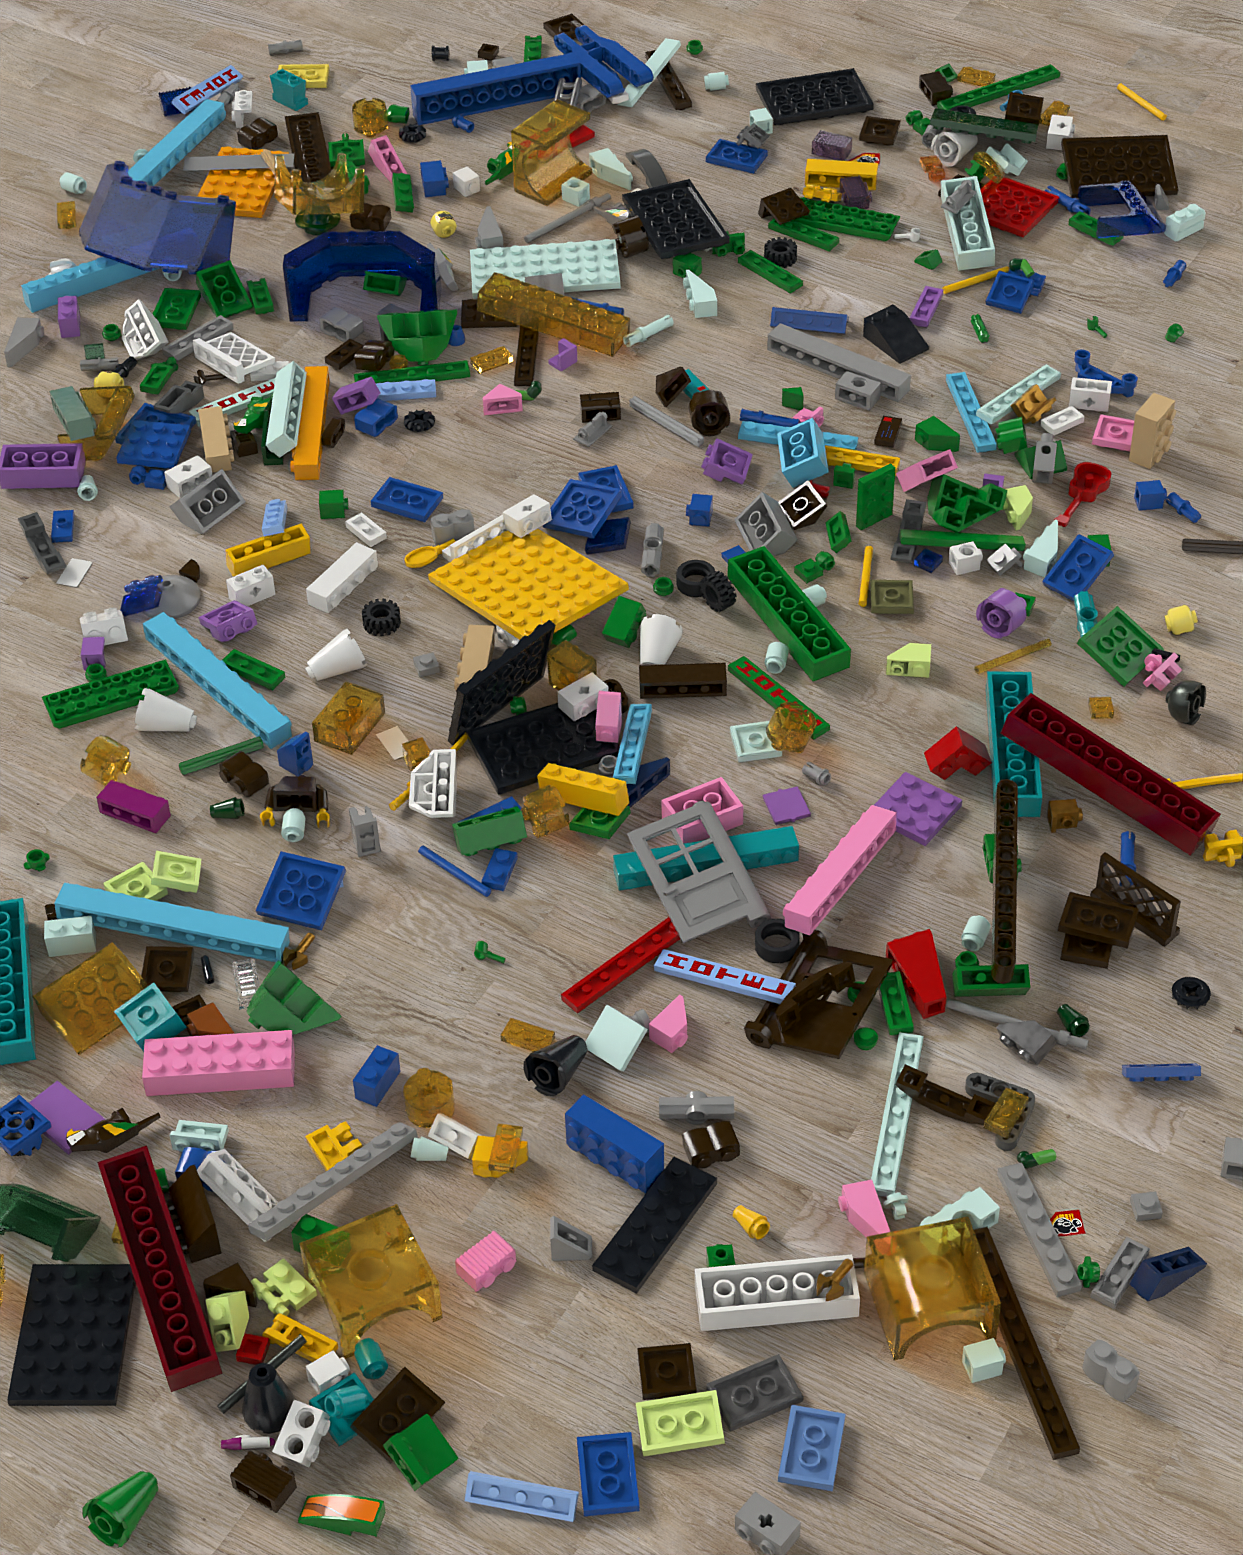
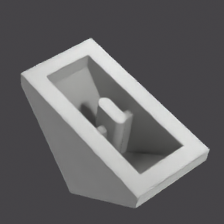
M556 1216L550 1218L552 1261L589 1260L592 1258L591 1235Z

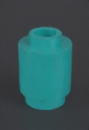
M371 1338L359 1341L355 1345L354 1356L363 1376L366 1379L373 1380L381 1378L388 1369V1363L379 1344Z
M358 1385L332 1391L330 1395L325 1397V1410L330 1417L338 1419L364 1411L367 1404V1396L365 1391Z

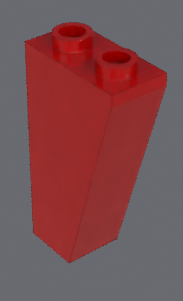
M931 930L915 932L912 935L887 942L886 958L893 959L894 963L891 968L894 972L900 971L904 989L921 1017L926 1019L944 1013L946 992Z

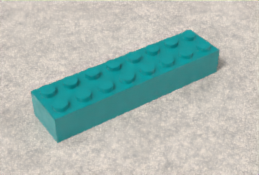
M987 671L985 691L990 759L992 762L993 801H995L998 782L1003 779L1012 780L1018 786L1017 817H1040L1043 797L1039 758L1001 734L1007 715L1030 693L1033 694L1031 672Z
M23 898L0 901V1065L36 1060L29 927Z

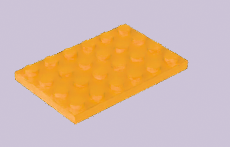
M227 146L221 147L217 156L261 155L263 149L253 150ZM270 151L272 154H289V152ZM270 168L210 170L192 206L193 212L262 218L279 181Z

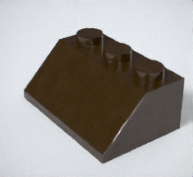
M194 1164L189 1166L169 1188L171 1199L166 1200L170 1215L175 1214L177 1218L173 1220L176 1233L183 1236V1239L180 1240L183 1254L189 1253L192 1263L222 1254L216 1224Z

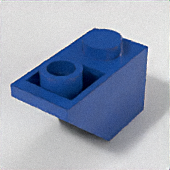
M308 732L292 737L277 750L279 766L295 776L302 775L314 765Z

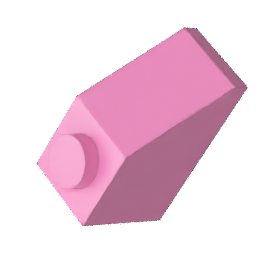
M599 691L596 714V741L618 743L622 726L621 693Z
M680 994L649 1023V1039L670 1053H673L678 1047H682L688 1038L684 998Z

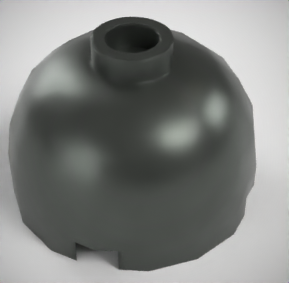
M1185 680L1179 682L1172 690L1168 691L1166 703H1168V710L1175 720L1188 725H1194L1201 716L1198 713L1199 707H1204L1206 701V687L1202 685L1203 683Z

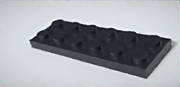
M673 1157L593 1263L592 1271L637 1294L715 1188L717 1177Z

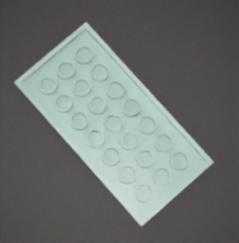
M615 239L542 245L532 244L528 246L515 245L512 247L470 250L473 299L526 295L525 277L562 273L564 293L621 289Z

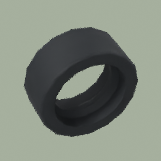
M688 560L682 563L676 572L678 590L689 597H702L704 594L700 591L702 589L700 587L701 582H693L685 578L692 575L706 577L715 572V568L704 560Z
M784 919L764 921L755 932V950L759 957L770 963L790 961L800 944L799 932L786 928ZM772 935H782L790 939L791 943L783 947H773L767 945L763 940Z

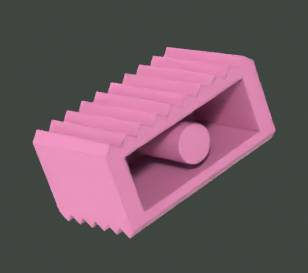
M492 1231L491 1234H488L487 1237H484L483 1240H480L479 1243H476L475 1246H472L471 1249H468L467 1252H464L463 1255H460L455 1260L456 1273L477 1292L482 1287L487 1288L491 1286L495 1278L502 1272H509L515 1265L516 1253L515 1249L496 1231Z

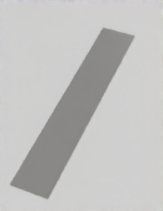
M273 154L282 168L293 167L294 154ZM261 155L185 157L183 171L269 167Z

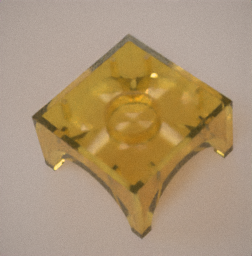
M338 153L334 168L325 178L316 182H303L301 171L299 169H292L290 174L286 168L284 156L278 154L275 155L274 198L293 215L363 213L364 169L355 168L353 179L349 182L346 154Z
M397 1204L299 1243L305 1278L312 1286L316 1285L334 1325L344 1359L354 1356L355 1345L370 1327L392 1314L408 1310H419L429 1314L433 1322L443 1319L439 1283Z

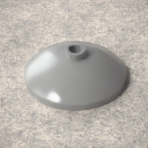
M181 575L159 576L141 588L138 594V605L140 610L151 618L162 612L170 618H181L191 613L198 606L201 598L200 589L193 580Z

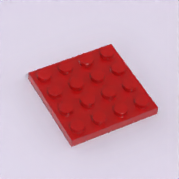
M998 174L980 189L989 225L1023 238L1059 203V196Z

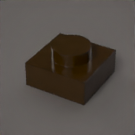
M483 43L478 50V58L494 60L499 53V46Z

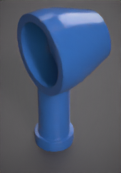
M454 325L448 344L460 346L465 343V334L460 325Z

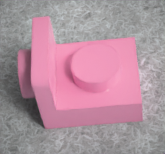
M818 407L813 412L803 408L792 419H799V423L813 418L818 427H820L824 421L823 408Z

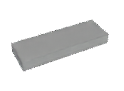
M1126 1237L1092 1290L1090 1298L1115 1309L1142 1261L1149 1255L1150 1248Z

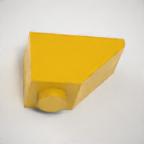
M478 1135L472 1158L473 1175L485 1178H499L525 1163L529 1158L528 1141Z

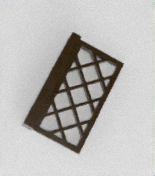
M1104 852L1100 857L1096 888L1091 891L1090 897L1139 908L1135 928L1165 947L1179 935L1180 928L1176 925L1181 901ZM1107 864L1112 866L1115 872L1112 873ZM1115 877L1119 878L1123 886L1120 887ZM1127 877H1129L1132 880L1133 885L1130 884ZM1145 888L1150 891L1153 897H1149ZM1135 889H1137V891L1139 892L1140 896L1142 897L1141 899H1139L1134 891ZM1164 901L1172 905V909H1168ZM1153 902L1157 903L1161 911H1157Z

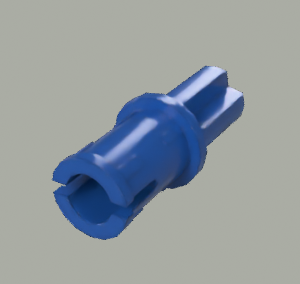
M1183 260L1176 261L1175 265L1168 270L1167 276L1163 280L1165 287H1172L1176 281L1180 280L1182 272L1187 267Z
M1175 492L1167 496L1166 503L1174 507L1179 515L1183 514L1193 523H1197L1201 519V514L1191 506L1188 500H1183Z

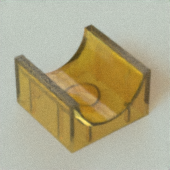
M556 99L511 130L514 190L516 193L549 206L562 196L561 188L564 182L571 177L583 181L592 175V168L582 162L576 155L569 137L570 133L590 120L589 112Z
M969 1217L867 1236L864 1275L893 1361L904 1359L907 1349L923 1335L947 1326H974L982 1330L985 1340L991 1338L996 1340L1001 1302Z

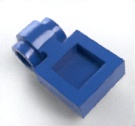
M137 465L132 468L129 474L130 481L136 485L144 483L147 488L164 490L167 485L165 470L150 468L149 472L146 473V469L143 466Z

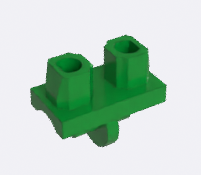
M726 231L730 237V243L720 247H712V254H717L718 257L725 256L730 252H734L736 255L743 254L745 251L744 232L729 234Z

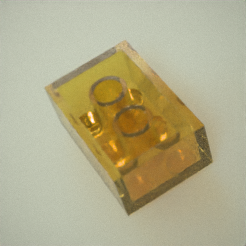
M345 682L312 722L314 742L353 755L385 714L383 694Z

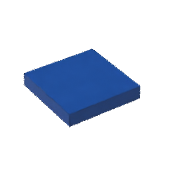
M999 271L987 296L986 305L1021 314L1034 286V280Z

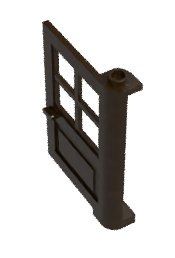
M814 930L811 935L802 933L803 940L783 972L781 980L796 983L797 986L805 978L813 975V973L809 972L818 957L873 968L864 985L853 982L848 986L849 988L852 987L853 989L860 990L852 1006L827 1001L833 991L831 989L822 996L821 1000L817 999L799 1012L801 1020L783 1033L779 1031L776 1012L780 1004L766 1001L754 1022L747 1021L744 1026L747 1039L758 1047L770 1049L775 1044L840 1059L894 962L890 958L828 946L826 937L819 930Z

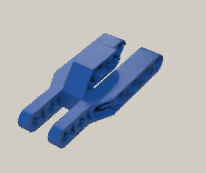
M586 25L575 29L578 41L583 44L581 46L565 33L554 36V43L557 49L563 54L574 52L581 63V77L607 98L625 91L615 71L635 87L653 81V73L647 65L618 42L598 36Z

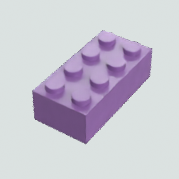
M82 443L3 445L0 455L1 489L79 487L86 464Z

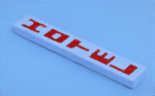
M230 65L175 97L171 103L183 114H186L199 106L205 99H211L223 90H226L232 83L236 84L241 81L243 75Z
M666 949L662 950L654 964V971L778 1004H781L789 992L796 987V983Z

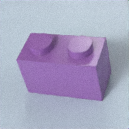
M77 296L58 298V323L61 338L80 336V311Z
M371 376L339 388L332 399L342 415L373 404L381 392Z

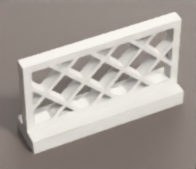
M232 332L206 342L200 338L193 340L195 358L238 384L245 381L244 375L275 363V357Z

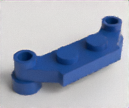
M1080 349L1075 352L1074 361L1076 363L1075 371L1078 372L1077 378L1112 381L1110 394H1122L1125 397H1132L1134 395V388L1137 386L1138 380L1135 374H1124L1122 380L1090 365L1089 351Z

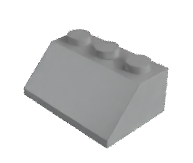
M221 469L169 507L182 524L203 534L246 501L223 469Z
M763 492L734 519L750 551L765 546L773 556L784 554L798 540L779 502Z

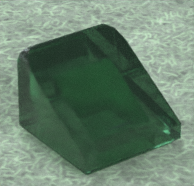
M103 343L84 345L86 360L98 359V357L106 359Z

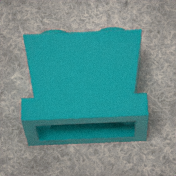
M280 69L270 75L274 92L272 93V99L294 111H298L308 105V98L305 97L306 80L284 69Z

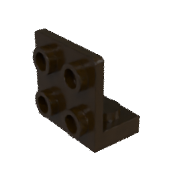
M790 187L761 198L758 215L761 218L773 216L781 225L808 215L810 210Z

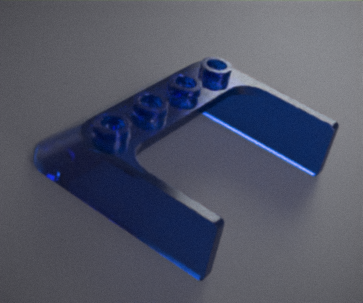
M1130 181L1079 186L1078 200L1087 207L1125 204L1130 211L1129 214L1099 216L1097 221V238L1165 232L1166 225L1150 200Z

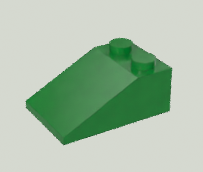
M231 260L196 272V284L201 291L203 299L216 317L222 315L227 318L253 308Z

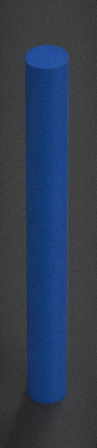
M422 845L419 848L418 853L485 897L490 895L491 889L426 846Z

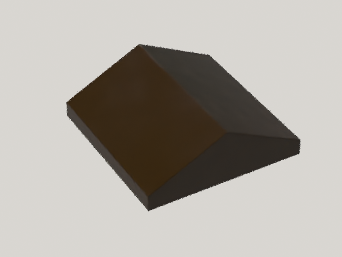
M808 480L778 501L794 530L815 524L827 508V504Z

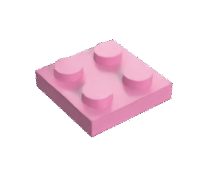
M1100 414L1092 445L1130 451L1134 420Z

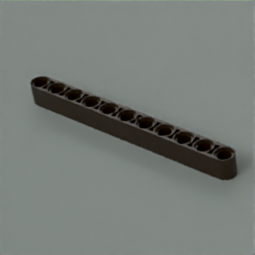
M1003 779L998 782L994 801L991 975L996 982L1002 984L1008 983L1013 979L1016 964L1018 786L1009 779Z

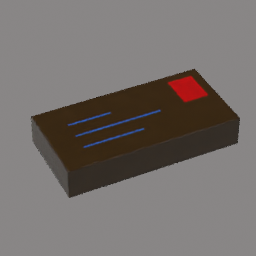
M883 415L874 439V445L894 448L902 425V418Z

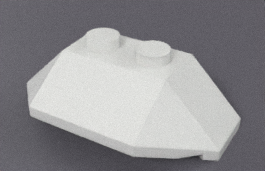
M140 299L125 311L124 317L126 319L123 324L121 338L130 356H133L136 360L153 356L169 343L159 321Z
M456 749L433 750L429 757L424 759L411 772L409 808L430 818L455 817L457 793Z

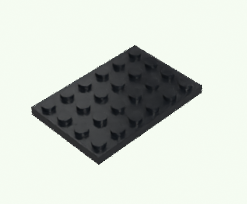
M854 68L756 83V91L764 107L773 118V125L798 123L825 117L831 118L858 112L864 113L874 109V104Z
M690 179L622 194V201L632 216L637 215L643 224L641 228L643 232L646 231L648 241L661 260L730 243L729 235Z
M548 620L543 625L539 624L530 635L523 636L517 645L506 649L501 657L493 659L484 670L477 671L472 679L458 686L454 710L451 716V726L449 728L448 742L451 745H454L467 730L480 727L510 704L514 696L519 697L544 677L555 630L553 622Z
M558 703L466 731L467 739L498 795L538 783L537 775L548 763L579 770L598 764L604 756L612 755L617 758L620 749L618 743L596 741L597 709L573 721L558 707Z
M32 1264L7 1397L9 1406H116L136 1283L130 1264Z

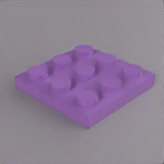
M904 772L874 806L896 812V832L926 846L960 809L962 799Z

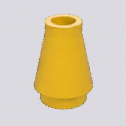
M739 1205L733 1211V1218L738 1221L750 1238L759 1240L766 1236L770 1229L767 1217L749 1210L743 1205Z

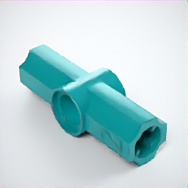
M1080 591L1079 594L1074 595V605L1078 621L1077 630L1080 632V637L1098 623V611L1095 609L1093 596L1088 591Z

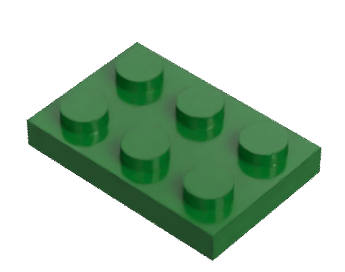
M164 288L153 312L161 328L187 330L200 301L201 291Z
M891 463L858 479L856 527L859 530H863L893 515L896 467Z

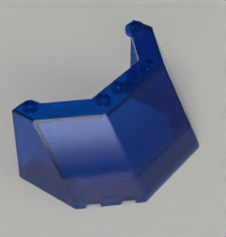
M115 161L106 166L79 229V236H81V241L86 251L143 271H152V268H160L162 272L179 273V270H187L189 274L196 275L198 271L230 260L236 201L230 200L225 195H218V198L177 195L175 191H165L160 186H150L145 181L132 180V177L128 174L129 166L125 165L126 163L123 161Z
M400 231L324 232L284 255L283 274L290 322L309 320L312 292L321 288L322 283L326 281L331 282L339 277L365 276V271L407 278V281L411 280L414 282V286L422 290L420 311L440 310L442 285L436 254Z

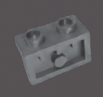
M753 123L750 127L747 125L741 130L737 136L739 140L736 144L739 146L747 140L750 146L760 148L770 135Z

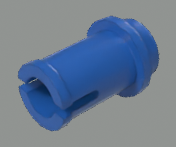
M455 115L452 119V124L455 128H461L468 133L473 131L474 123L464 119L462 115Z

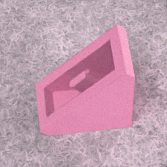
M502 384L497 385L483 397L484 415L523 411L522 394Z

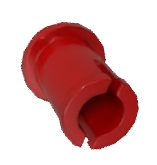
M811 480L810 483L822 498L827 499L830 487L813 483V480Z

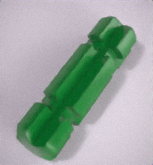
M979 314L972 315L971 323L981 343L988 342L990 335Z

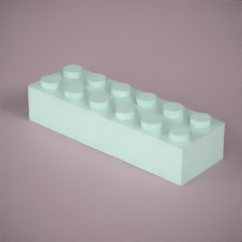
M977 176L941 181L942 204L948 196H951L964 180H970L972 182L971 189L976 191V194L957 214L944 209L958 271L995 266V247Z

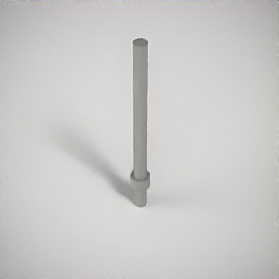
M610 193L594 197L589 200V203L524 236L525 242H531L583 213L594 209L593 207L595 206L601 207L602 203L611 199Z
M948 999L946 1008L999 1024L1022 1022V1020L952 999ZM1044 1027L1053 1034L1057 1044L1063 1046L1069 1044L1085 1050L1088 1047L1089 1040L1073 1036L1068 1031L1060 1030L1059 1032Z

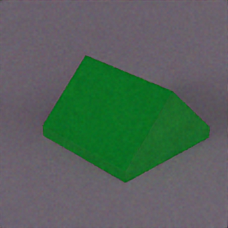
M1061 440L1055 441L1057 448L1054 474L1067 471V463ZM1036 446L1014 452V456L1030 479H1033Z

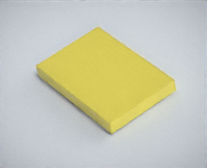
M329 64L279 65L278 70L284 69L306 80V88H327Z

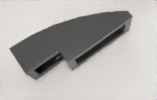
M185 381L181 386L174 385L153 407L155 410L170 414L189 410L204 398L203 386L190 381Z

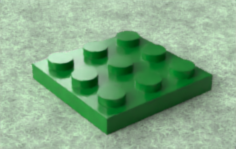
M1118 606L1077 642L1086 653L1123 687L1145 669L1144 660L1151 654L1154 648L1164 651V648Z

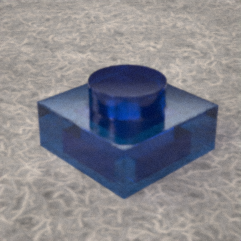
M925 548L914 559V566L933 573L943 562V556Z

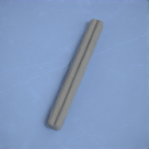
M634 396L629 400L630 407L695 446L700 447L704 444V437L640 398Z

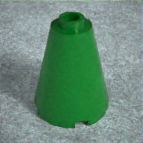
M139 1471L90 1499L82 1508L83 1518L85 1519L88 1516L91 1522L88 1528L98 1540L111 1547L114 1544H119L118 1547H122L129 1540L158 1492L156 1477L150 1472Z

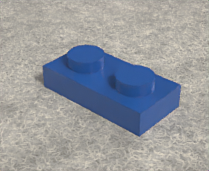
M495 848L482 878V884L490 889L504 891L518 859L517 852Z

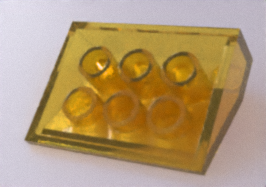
M112 942L33 995V998L41 1015L72 1049L80 1055L123 1025L114 1011L147 988L148 985L128 958Z

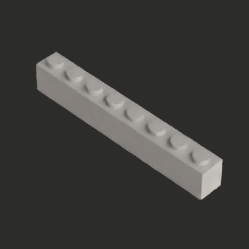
M781 323L768 334L767 350L838 379L848 371L881 382L880 395L899 402L910 391L911 375Z

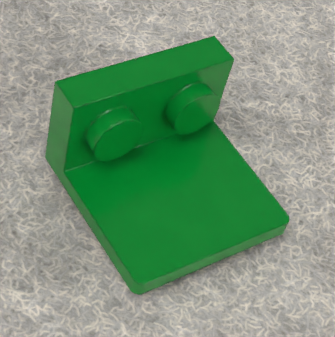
M425 1414L402 1432L392 1436L383 1445L414 1491L458 1460L457 1454L428 1414Z

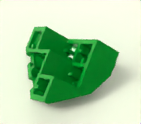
M457 309L387 313L377 315V319L388 340L392 341V346L396 352L409 362H417V365H427L429 361L436 360L448 346L457 316Z
M943 474L932 479L927 497L928 514L939 526L958 533L1002 510L1008 490L991 483L978 489Z
M279 960L253 995L246 1010L250 1016L248 1021L257 1029H260L262 1026L267 1031L292 1030L294 1035L337 1021L342 1017Z

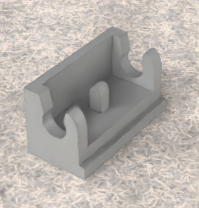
M365 806V815H358L355 807L349 808L352 838L358 857L381 852L376 817L373 818L371 809Z

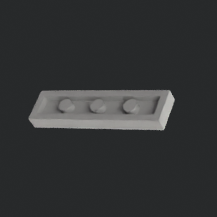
M220 315L163 347V355L168 358L174 357L177 362L194 352L193 340L200 338L206 342L222 336L234 329L233 323Z

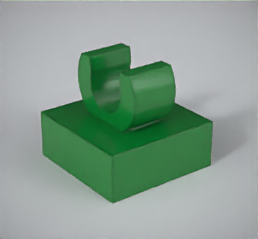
M979 159L976 161L971 160L970 162L973 166L970 169L965 168L964 170L969 177L977 176L978 182H981L989 169L983 161Z
M843 463V466H835L833 486L853 489L855 484V468H851L852 464Z

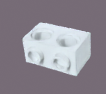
M294 1400L272 1452L309 1468L311 1462H314L319 1454L318 1445L322 1436H325L329 1430L330 1416L323 1410ZM314 1415V1423L310 1427L305 1428L306 1418ZM303 1441L302 1451L294 1454V1446L298 1442Z

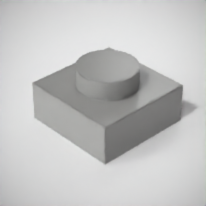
M434 652L413 657V663L419 677L440 672Z
M1156 1191L1131 1194L1130 1203L1136 1221L1162 1218L1163 1212Z

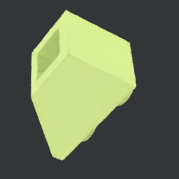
M1026 485L1006 489L1008 491L1002 510L1007 514L1008 522L1012 523L1015 530L1021 529L1032 512L1033 497Z
M909 643L888 655L886 675L929 678L931 644Z
M245 1291L223 1293L205 1299L215 1351L222 1352L240 1349L249 1320Z

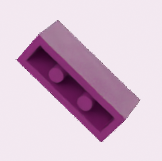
M111 780L96 797L100 813L153 833H157L171 816L168 800Z

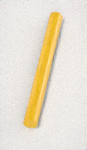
M1122 83L1118 84L1117 89L1162 121L1166 119L1167 115Z
M1005 266L942 287L943 293L947 294L995 278L999 271L1008 273L1009 267Z
M866 546L864 552L858 603L861 607L867 605L873 555L872 546Z

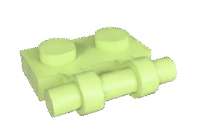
M284 1258L263 1273L264 1280L267 1282L261 1283L257 1278L250 1281L255 1288L256 1297L259 1300L263 1299L273 1314L281 1313L288 1316L290 1311L286 1307L291 1305L297 1311L317 1296L316 1289ZM276 1290L281 1297H275L272 1292Z

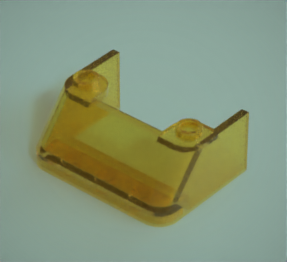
M130 386L80 388L79 391L89 412L92 415L103 414L94 433L95 436L71 441L67 434H58L59 443H82L86 461L102 460L115 440L135 397Z

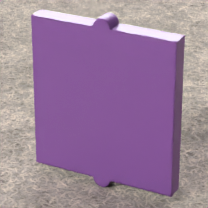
M798 786L784 790L778 789L776 792L763 794L762 796L775 825L811 817V813Z

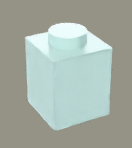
M991 1338L964 1346L962 1363L971 1382L974 1383L1002 1375L1006 1356L1002 1347H998L995 1339Z

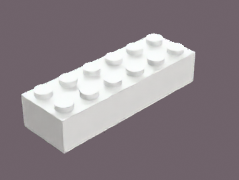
M852 1254L695 1269V1292L700 1330L710 1331L859 1317L860 1295L854 1266L839 1283L840 1286L844 1287V1294L841 1297L826 1301V1294L832 1289V1286L824 1288L819 1296H817L816 1291L818 1275L821 1273L825 1277H830L845 1259H850L853 1262Z

